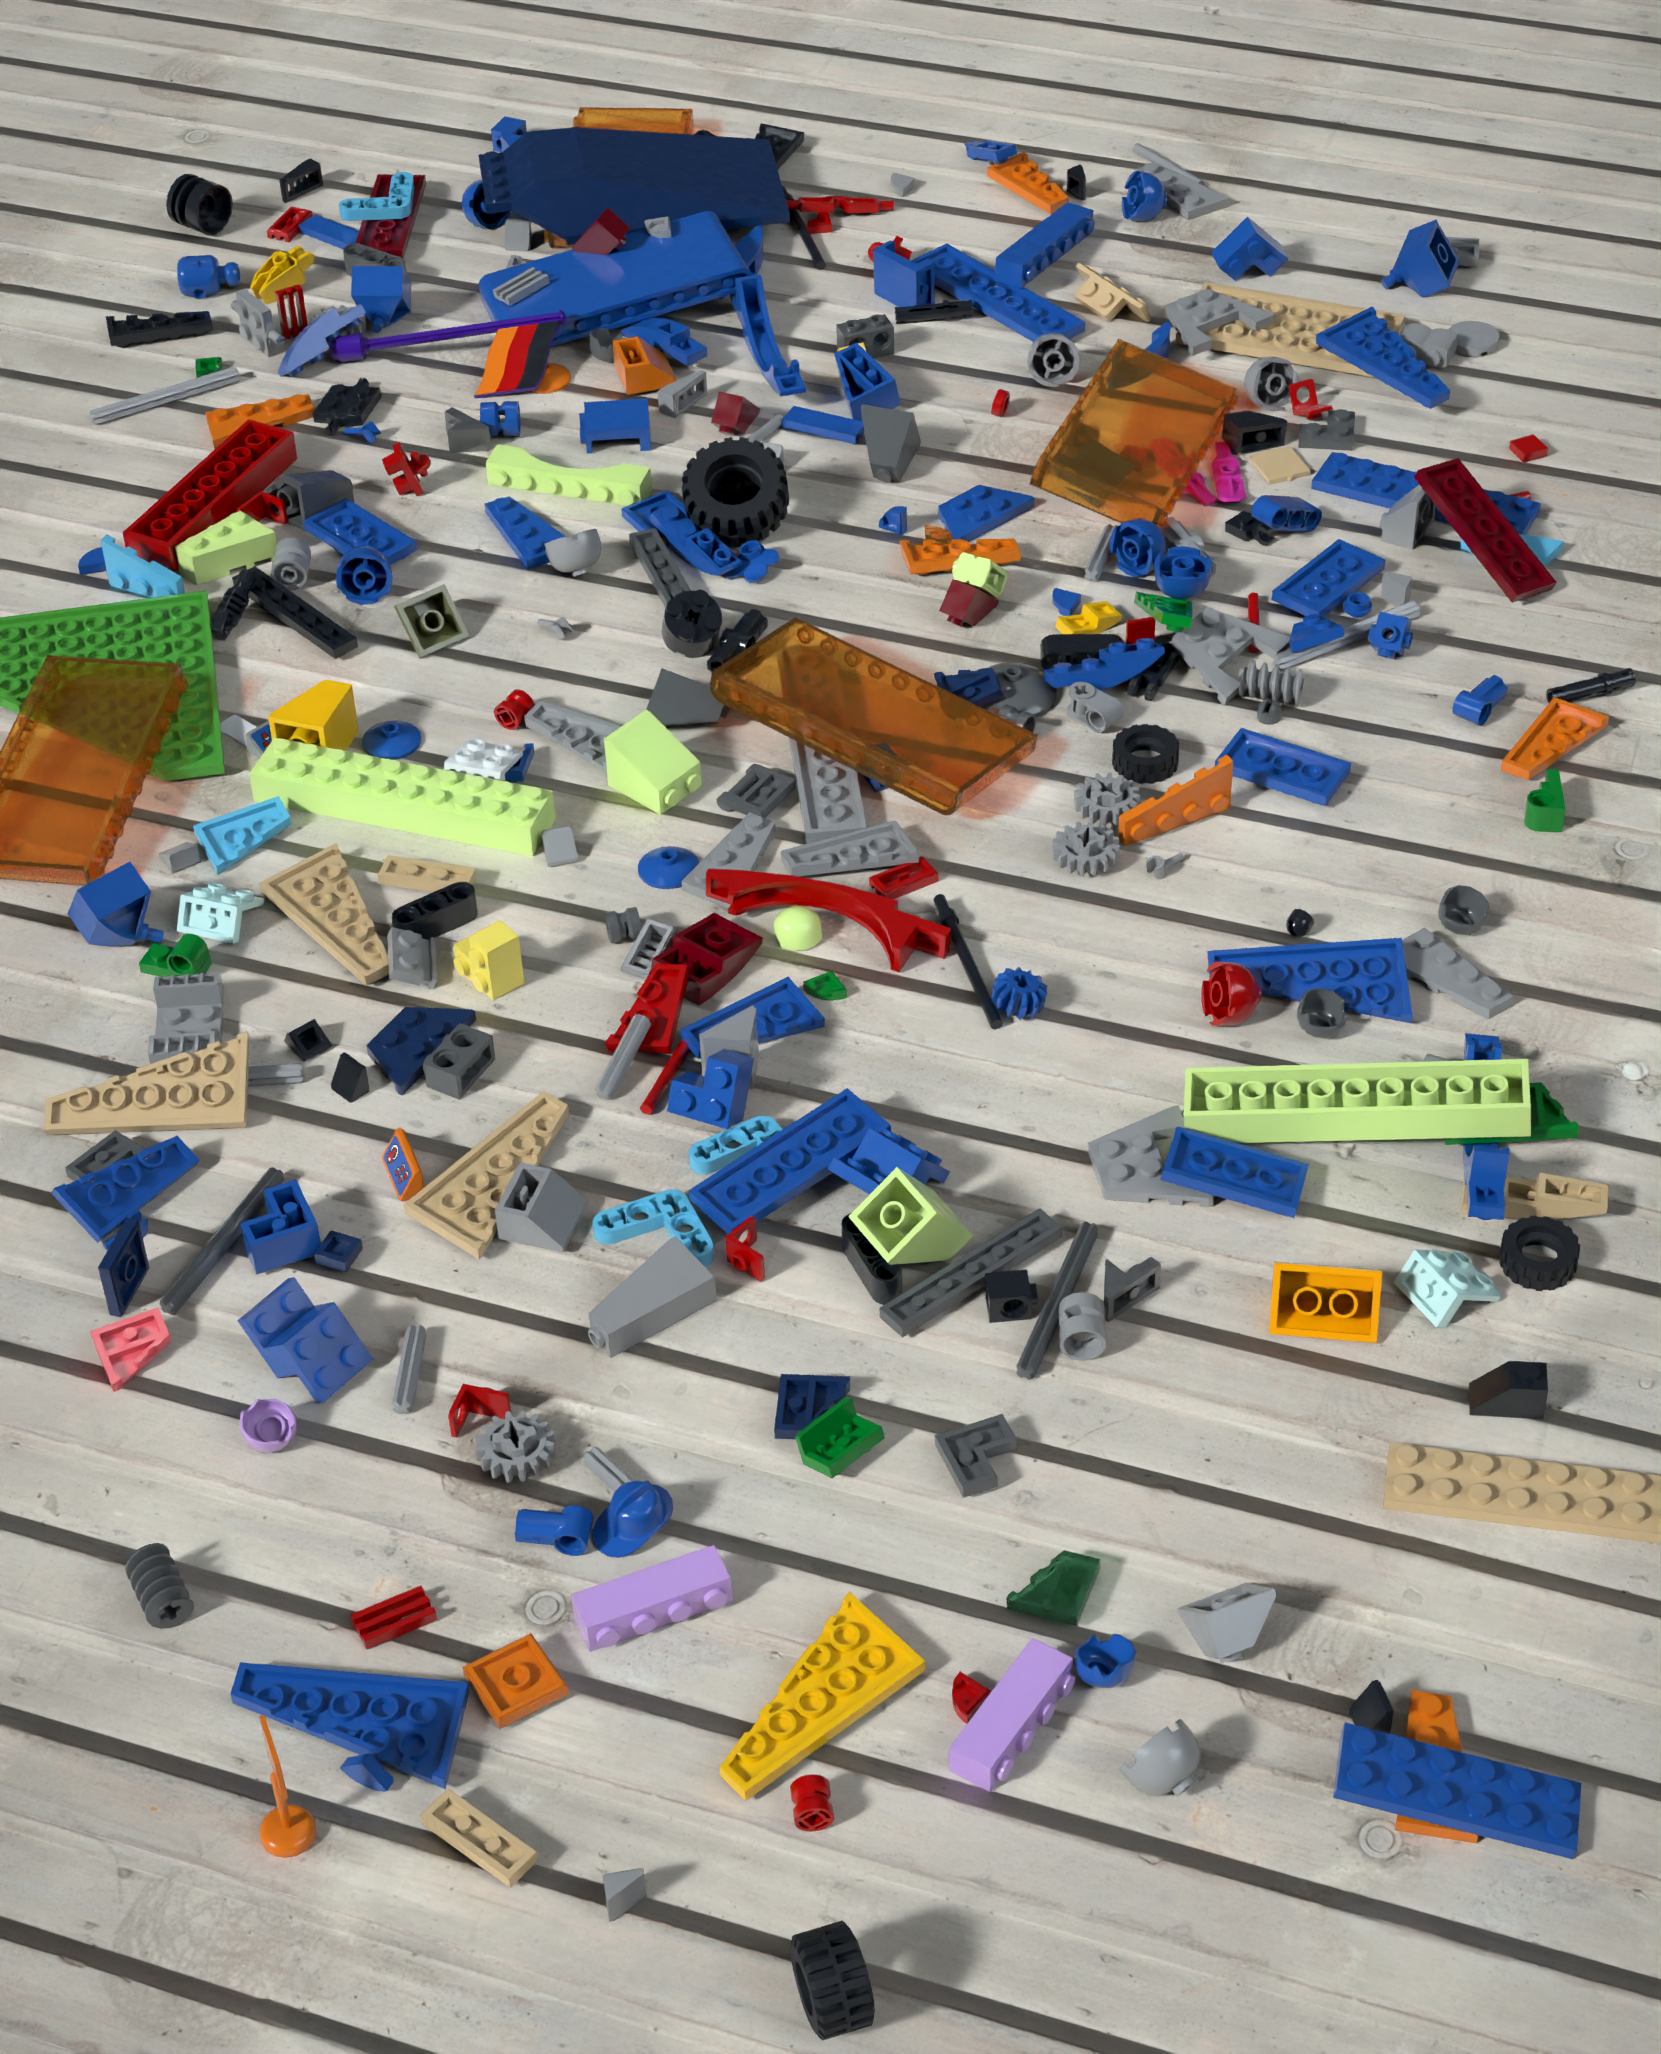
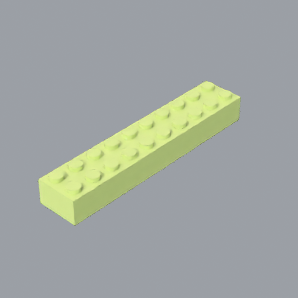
M275 737L249 773L254 802L260 803L279 796L285 808L528 856H534L542 843V831L550 829L556 819L552 790Z
M1528 1059L1186 1068L1185 1129L1234 1143L1531 1136Z

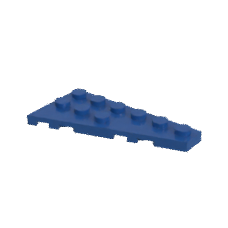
M1373 306L1316 334V344L1429 409L1449 400L1450 389L1436 374L1429 373L1426 370L1425 362L1415 358V352L1397 332L1390 331L1387 328V321L1376 316V310Z
M1402 938L1207 951L1208 967L1213 962H1234L1248 968L1256 978L1262 995L1300 1002L1302 996L1308 990L1323 988L1333 991L1344 999V1011L1412 1024L1413 1015Z
M240 1662L230 1695L233 1704L260 1715H265V1717L359 1755L369 1753L379 1763L446 1789L469 1696L468 1682Z

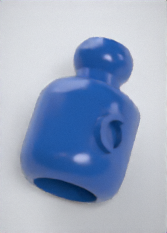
M213 255L182 257L177 263L178 286L183 295L192 296L195 299H204L206 296L219 293L221 284H228L229 286L240 284L239 265L229 262L226 265L220 266L218 259Z

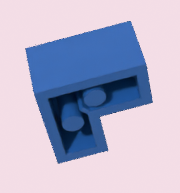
M1248 216L1211 252L1218 267L1234 281L1242 276L1253 264L1271 277L1288 260L1281 244Z
M726 1049L709 1056L705 1076L688 1071L672 1080L667 1112L724 1129H729L743 1121L754 1057Z
M296 1179L264 1189L268 1214L240 1223L246 1252L256 1275L315 1256L314 1253L321 1245L318 1224Z

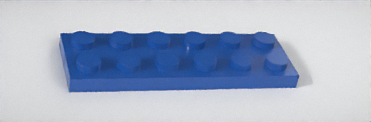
M846 1088L689 1190L690 1200L729 1234L748 1217L756 1218L757 1223L833 1173L828 1170V1167L834 1157L844 1162H847L849 1157L853 1158L869 1128L881 1133L884 1128L891 1131V1125Z
M1344 1723L1340 1736L1333 1798L1573 1859L1576 1854L1581 1798L1580 1782Z

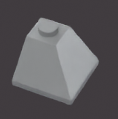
M1420 485L1394 503L1388 513L1382 515L1379 525L1380 529H1382L1381 541L1413 550L1432 525L1435 518L1436 505Z
M1243 1583L1177 1609L1181 1619L1204 1655L1220 1659V1662L1224 1663L1242 1657L1243 1650L1255 1645L1277 1595L1274 1588Z

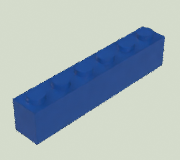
M1069 202L1065 203L996 257L994 281L1019 289L1023 288L1093 232L1095 225L1093 220L1094 210Z

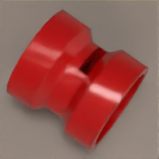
M516 689L507 696L506 701H502L495 707L494 716L501 726L514 730L523 722L524 716L535 704L529 694Z
M811 1774L794 1780L790 1785L791 1800L796 1805L793 1809L795 1826L798 1829L809 1832L820 1831L830 1826L834 1821L833 1806L828 1801L831 1797V1791L827 1778Z

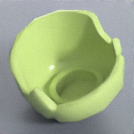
M794 905L779 912L774 919V933L781 948L792 951L806 950L816 946L822 939L820 918L816 912L807 906Z

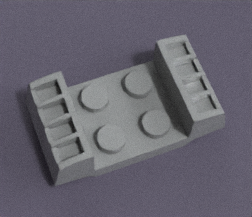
M220 972L180 976L171 975L166 977L155 976L153 991L157 1004L155 1035L149 1036L148 1054L150 1064L184 1052L190 1054L208 1048V1044L217 1041L222 1043L224 987Z

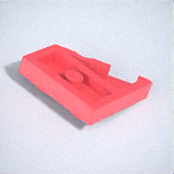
M158 1307L90 1331L92 1341L113 1392L121 1389L171 1343L170 1334Z

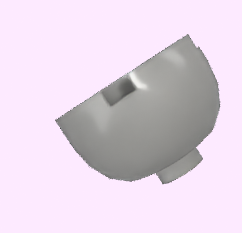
M1051 332L1043 334L1034 340L1028 351L1027 364L1030 373L1037 382L1048 387L1060 386L1059 384L1069 382L1075 377L1079 370L1080 356L1077 347L1070 338L1060 333Z
M1276 356L1262 357L1254 362L1247 370L1244 378V388L1249 400L1257 407L1269 411H1279L1285 408L1281 406L1286 405L1288 401L1291 402L1289 384L1299 382L1298 373L1291 366L1293 364L1286 359Z
M597 529L579 532L575 535L562 537L544 544L546 555L552 566L561 572H572L574 577L589 573L588 567L598 561L602 549Z
M1182 1719L1175 1721L1178 1728L1172 1733L1167 1726L1132 1754L1135 1764L1130 1768L1125 1762L1121 1765L1120 1771L1138 1791L1148 1796L1159 1797L1173 1791L1178 1797L1196 1782L1191 1775L1199 1766L1201 1752L1197 1739Z

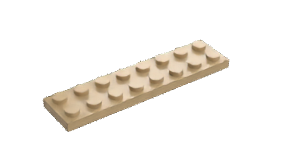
M1389 1442L1383 1509L1661 1543V1475Z

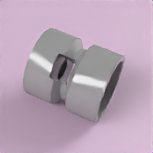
M286 538L278 542L274 552L271 578L288 590H296L304 586L307 581L311 560L309 546L298 538Z
M1086 1292L1073 1293L1063 1298L1059 1303L1058 1309L1059 1338L1062 1353L1071 1359L1083 1361L1100 1356L1106 1349L1105 1306L1103 1301L1098 1296Z

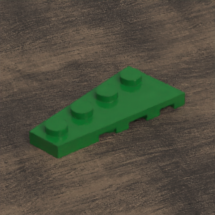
M1136 592L1134 603L1159 623L1167 625V630L1183 632L1184 628H1191L1192 601Z

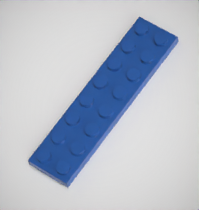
M947 243L911 260L915 264L927 258L934 261L935 285L962 301L972 300L973 308L1032 342L1041 335L1051 332L1060 333L1072 339L1085 331V321L1025 287L1019 289L994 281L995 270Z
M1332 452L1312 479L1311 489L1391 509L1394 503L1419 484L1414 478L1417 472L1401 469L1394 465L1376 463L1370 459L1348 456L1345 453ZM1484 489L1519 534L1526 535L1540 513L1541 503L1531 501L1528 498L1506 495L1500 491ZM1436 507L1434 520L1449 523Z

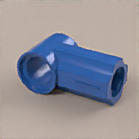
M1496 675L1486 678L1471 692L1461 691L1455 699L1452 712L1458 717L1482 726L1488 720L1492 708L1507 696L1508 687L1504 684L1503 679Z
M577 1505L567 1506L561 1513L521 1509L518 1510L516 1517L515 1539L516 1542L553 1545L559 1552L565 1555L578 1556L586 1551L594 1517L588 1509Z

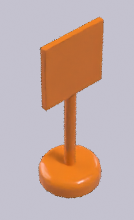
M262 1715L259 1718L267 1753L274 1771L271 1773L270 1779L277 1808L271 1810L263 1818L260 1826V1839L265 1850L273 1856L282 1858L294 1857L305 1852L313 1844L317 1834L316 1823L311 1813L302 1806L287 1805L286 1799H288L281 1764L265 1715Z

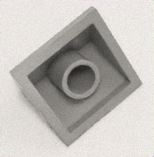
M752 1005L699 1034L702 1076H705L709 1056L723 1049L754 1057L749 1089H753L759 1060L757 1011Z

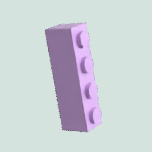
M715 1545L571 1594L574 1619L590 1652L603 1647L613 1646L619 1641L636 1635L647 1634L653 1629L673 1622H681L690 1616L710 1609L720 1608L724 1604L733 1601L731 1577Z
M1032 1638L949 1747L950 1771L988 1792L992 1791L999 1780L1005 1781L1011 1773L1015 1758L1020 1752L1025 1753L1031 1746L1035 1731L1040 1724L1046 1725L1051 1719L1057 1701L1061 1696L1065 1698L1071 1692L1075 1683V1676L1072 1675L1073 1658Z

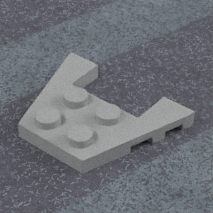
M1210 289L1200 290L1198 293L1166 304V315L1175 330L1180 331L1181 339L1184 344H1188L1189 353L1192 356L1212 349V339L1204 334L1207 331L1236 320H1241L1257 331L1273 325L1275 319L1273 313Z
M1206 607L1192 619L1190 629L1184 628L1183 632H1177L1173 636L1171 645L1191 669L1196 668L1203 676V683L1208 688H1213L1218 694L1217 699L1220 703L1226 705L1239 693L1240 682L1222 671V669L1250 644H1254L1256 648L1274 659L1275 654L1285 651L1290 647V637Z
M1178 1105L1167 1108L1088 1143V1154L1104 1200L1149 1203V1198L1168 1200L1170 1205L1182 1206L1183 1201L1200 1202V1207H1213V1195L1160 1180L1164 1163L1155 1140L1173 1138L1177 1126L1185 1128L1184 1119Z

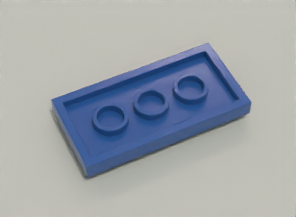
M347 498L303 521L305 531L343 555L355 547L367 546L377 549L384 554L390 565L417 551V543L414 539Z
M1338 539L1272 590V600L1305 616L1319 614L1325 617L1344 602L1349 594L1359 590L1385 569V559Z
M1244 728L1239 729L1215 760L1216 766L1218 765V759L1228 755L1233 760V777L1325 807L1351 772L1350 762Z
M1177 1126L1160 1180L1294 1218L1309 1164Z

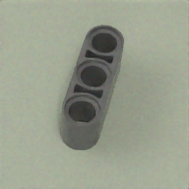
M358 243L349 244L343 248L346 273L351 277L352 266H403L406 271L405 260L401 257Z

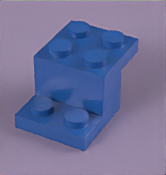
M869 1128L853 1158L849 1157L847 1162H844L834 1157L828 1167V1170L869 1195L896 1167L925 1185L929 1177L944 1183L950 1173L949 1170L940 1166L941 1158L927 1150H922L914 1142L886 1128L881 1133Z
M295 1277L285 1280L237 1320L275 1376L280 1378L297 1375L316 1403H324L374 1360L335 1302L314 1306Z

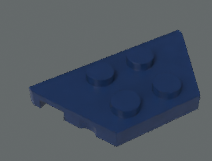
M405 1007L366 1045L368 1055L375 1064L380 1066V1070L386 1079L390 1078L395 1084L396 1092L403 1096L424 1074L423 1063L426 1057L436 1050L444 1037L450 1034L459 1023L470 1027L476 1021V1013L472 1009Z

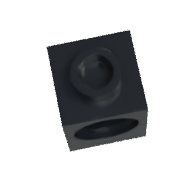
M1027 1269L985 1273V1301L989 1323L1032 1319V1305L1038 1304L1036 1283L1030 1284Z

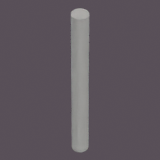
M1139 143L1134 145L1133 151L1150 162L1161 165L1204 186V181Z

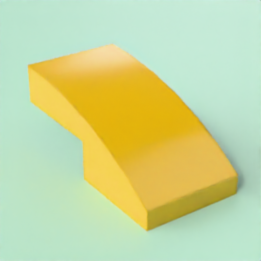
M1108 601L1083 604L1081 614L1057 617L1055 627L1062 634H1098L1121 621L1122 614Z

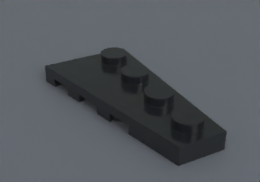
M209 311L179 312L174 314V318H169L167 315H163V313L152 314L149 319H138V315H127L126 320L115 321L114 316H105L110 344L117 347H127L131 343L136 342L152 343L162 338L178 339L182 335L188 334L204 335L208 331H213Z

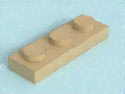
M391 855L387 856L378 873L379 884L435 892L456 882H468L473 885L477 878L476 868Z
M449 1788L420 1815L422 1824L509 1888L538 1861L537 1851Z

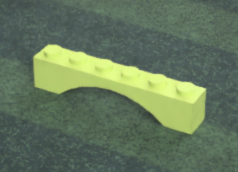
M500 444L496 445L486 461L488 485L624 506L648 498L652 491L651 469L646 466L624 463L597 469L566 468L541 461L530 455L523 448Z

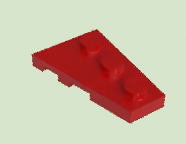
M655 964L637 992L638 998L630 1011H625L621 1017V1025L614 1035L611 1034L605 1042L608 1050H616L633 1016L640 1014L649 1018L651 1026L637 1052L671 1054L690 973L687 965Z

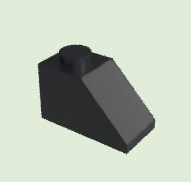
M1249 410L1224 414L1222 439L1235 453L1284 446L1287 420Z
M1508 1361L1471 1381L1468 1386L1469 1415L1544 1419L1548 1395L1547 1363Z

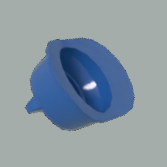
M635 1480L621 1485L614 1492L611 1504L595 1522L593 1529L594 1544L601 1553L608 1557L620 1558L632 1554L669 1521L673 1512L672 1497L667 1490L659 1485L651 1484L649 1481Z

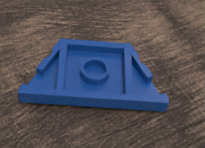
M977 485L939 505L938 516L941 522L945 524L947 535L950 534L952 539H963L970 542L1035 507V497Z

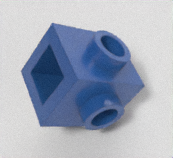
M1379 612L1376 625H1371L1368 641L1372 642L1371 647L1378 651V656L1394 659L1395 655L1403 656L1405 649L1409 650L1413 633L1409 632L1412 622L1408 617Z

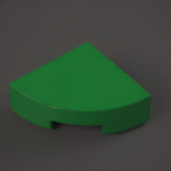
M222 358L195 359L196 377L221 371L223 366Z
M832 971L803 981L804 991L814 998L828 1001L847 998V989Z

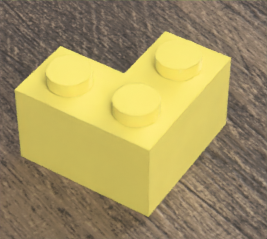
M501 920L454 944L455 959L453 962L457 972L470 979L479 992H484L493 1001L525 984L519 936Z

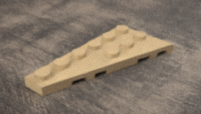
M246 1031L236 1035L237 1038L223 1043L217 1041L208 1044V1048L190 1054L184 1052L137 1068V1072L122 1077L116 1075L107 1078V1082L90 1088L83 1086L48 1098L45 1105L44 1131L47 1135L112 1133L115 1130L118 1132L246 1127L249 1033Z
M545 1091L540 1093L404 1204L405 1214L480 1260L498 1231L495 1209L520 1162L538 1166L569 1116L568 1105Z

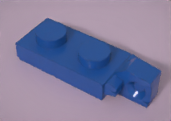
M990 140L965 143L967 156L972 160L980 158L981 161L992 160L995 164L1007 162L1009 160L1008 157L1017 154L1015 144Z

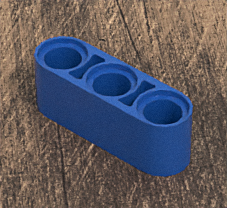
M1262 495L1254 502L1251 515L1274 530L1310 532L1319 525L1322 511L1299 497Z

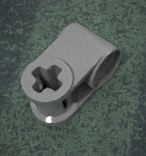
M1075 682L1069 687L1071 704L1067 707V715L1072 720L1082 723L1094 732L1102 733L1123 717L1124 708L1115 697L1098 690L1087 682Z

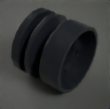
M183 174L178 177L170 187L166 202L167 213L172 221L208 236L216 235L224 229L231 217L233 207L232 195L226 187L212 181H207L194 174Z

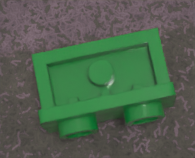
M848 1397L843 1398L795 1436L803 1464L832 1479L885 1438L882 1426L858 1416L853 1400Z

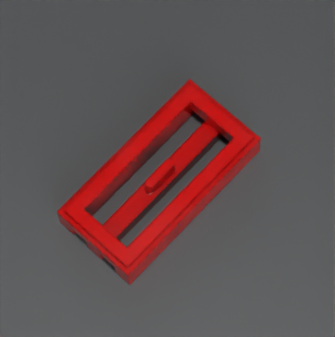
M290 207L267 230V237L273 239L276 236V240L281 241L284 238L285 242H290L300 232L299 225L313 216L312 211Z
M299 284L275 291L281 333L285 340L290 339V335L298 336L308 326L303 290ZM294 292H295V298H296L297 311H298V317H299V324H300V325H298V323H297L296 309H295L294 296H293V293H294ZM284 295H287L291 328H288Z
M923 856L919 857V863H904L869 877V886L872 889L875 888L876 894L891 899H896L939 882L938 872Z
M420 1585L351 1614V1619L367 1650L437 1620V1615L434 1607H431L428 1596H425L423 1587ZM423 1610V1611H421V1612H419V1613H416V1614H414V1615H411V1616H409V1617H407V1618L402 1619V1618L405 1617V1616H408V1615H410V1614H412V1613H415V1612H417V1611ZM388 1624V1626H385V1627H383V1628H380V1629H378V1630H376V1631H373V1632H371V1633H367V1632H369V1631H372V1630H374V1629H377V1628H379V1627H381V1626H384V1625Z

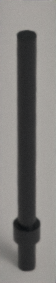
M782 186L786 200H795L787 192L786 188ZM789 210L790 218L817 269L823 270L826 267V263L798 210Z
M938 894L934 897L933 902L939 913L938 920L940 925L951 928L950 939L988 1023L992 1029H999L1003 1022L995 1004L991 1001L992 998L958 926L959 918L955 910L950 908L945 896Z

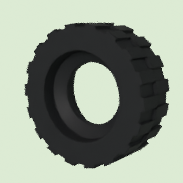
M1136 724L1122 729V732H1118L1113 740V769L1115 772H1118V775H1123L1127 780H1133L1138 784H1154L1155 782L1165 781L1166 778H1170L1177 771L1179 741L1176 739V735L1169 732L1166 728H1161L1158 725ZM1139 750H1150L1160 755L1144 758L1131 753Z
M1546 1216L1520 1218L1517 1222L1509 1224L1508 1229H1505L1499 1254L1500 1267L1503 1268V1273L1506 1277L1508 1276L1513 1283L1519 1284L1523 1288L1535 1289V1291L1555 1290L1557 1287L1565 1286L1568 1281L1574 1278L1580 1254L1579 1238L1572 1232L1569 1226H1565L1559 1220H1553ZM1529 1245L1545 1246L1554 1250L1557 1253V1258L1546 1262L1535 1261L1524 1256L1522 1249Z

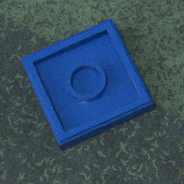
M668 490L621 509L622 517L638 532L656 528L661 538L665 537V535L650 521L651 513L672 502L685 515L686 511L685 505Z

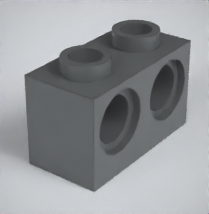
M876 314L869 318L848 320L845 323L836 324L837 350L855 343H864L866 352L872 358L894 354V326L885 314Z
M459 1023L450 1034L444 1037L436 1050L426 1057L423 1063L426 1087L460 1100L495 1060L493 1035Z

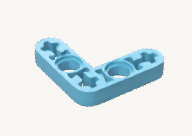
M408 172L394 174L391 177L389 197L342 200L339 203L340 217L346 221L402 219L410 216L415 188L413 175Z
M757 1116L692 1145L689 1149L690 1168L695 1173L703 1175L716 1172L783 1129L773 1118L768 1116ZM729 1142H739L742 1144L738 1148H728L725 1146Z
M665 1190L601 1211L595 1215L592 1221L594 1237L602 1244H614L665 1227L670 1238L676 1236L705 1267L709 1266L714 1259L713 1242L689 1199L680 1190ZM671 1205H673L675 1208H678L677 1214H674V1210ZM637 1213L649 1215L645 1220H635L632 1218ZM682 1225L694 1227L692 1231L686 1233L676 1230ZM696 1243V1247L700 1253H698L696 1250H692V1244Z

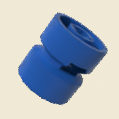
M504 401L501 406L496 402L480 403V422L489 426L490 436H498L500 432L504 436H520L521 418L519 401ZM500 415L505 416L506 422L500 423Z

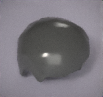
M607 328L594 329L590 332V351L598 360L614 362L612 341L625 338H623L621 333H618L616 337H612Z
M1457 885L1449 888L1444 893L1439 905L1438 916L1441 924L1447 930L1455 934L1471 935L1483 926L1489 909V903L1478 890L1469 886Z
M1323 988L1308 990L1302 996L1297 1009V1019L1301 1028L1307 1034L1317 1038L1326 1039L1337 1036L1344 1028L1348 1017L1344 1013V999L1331 990Z

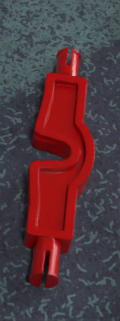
M826 196L799 197L798 200H786L789 210H799L800 212L833 213L835 208L843 209L846 213H879V210H894L893 200H878L877 198Z

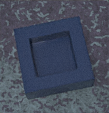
M331 1230L314 1253L315 1261L317 1264L347 1272L363 1249L362 1240Z

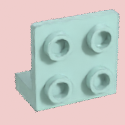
M209 883L206 888L195 887L193 891L181 894L177 931L232 944L239 942L242 911L264 905V898L254 896L255 892L250 890L237 889L236 892L226 890V885Z
M1415 1249L1393 1282L1436 1328H1446L1463 1300L1498 1302L1502 1296L1493 1287V1281L1488 1276L1479 1273L1471 1264L1472 1260L1466 1254L1457 1250L1449 1252L1436 1249Z

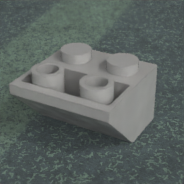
M520 1162L495 1209L498 1238L564 1252L587 1206V1199L553 1169Z

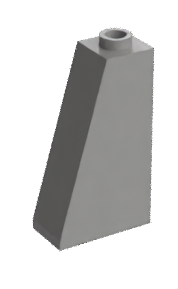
M674 1236L589 1313L590 1329L588 1330V1335L592 1344L598 1349L602 1348L612 1358L716 1301L715 1277Z

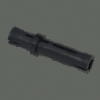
M943 300V303L895 307L896 324L934 319L950 321V318L973 316L972 300L957 302Z
M1631 668L1609 674L1602 672L1597 677L1549 688L1546 691V698L1548 703H1550L1554 697L1567 702H1574L1595 695L1607 696L1612 694V691L1635 686V673L1632 672Z

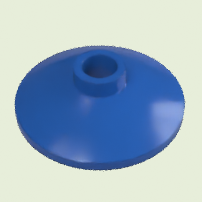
M396 720L372 726L365 732L362 738L363 749L368 755L390 760L401 759L411 755L421 744V733L416 726L408 722Z
M675 846L660 847L649 851L640 859L638 874L641 880L651 887L658 889L682 887V880L699 864V860L694 853L685 848Z

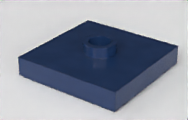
M125 1219L98 1266L109 1314L112 1316L122 1317L150 1268L140 1224L137 1219Z

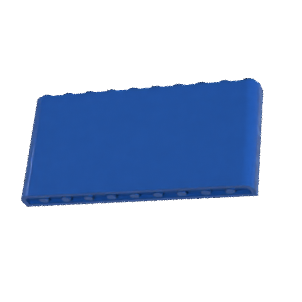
M704 211L670 221L672 238L651 236L645 228L625 234L624 237L628 240L618 251L613 248L608 255L575 252L572 249L486 274L480 279L478 287L482 302L492 322L556 313L559 310H563L566 315V322L564 325H559L551 344L552 347L589 336L590 332L594 329L607 328L610 330L736 293L735 278L752 276V273L718 216L712 211ZM532 267L536 269V272L539 270L542 272V275L547 274L550 283L512 306L494 297L493 289Z

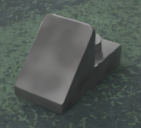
M453 407L444 411L450 452H479L491 449L488 425Z
M1149 1257L1142 1263L1132 1266L1127 1273H1124L1111 1261L1105 1260L1104 1306L1105 1320L1107 1322H1110L1160 1288L1161 1264L1153 1257Z

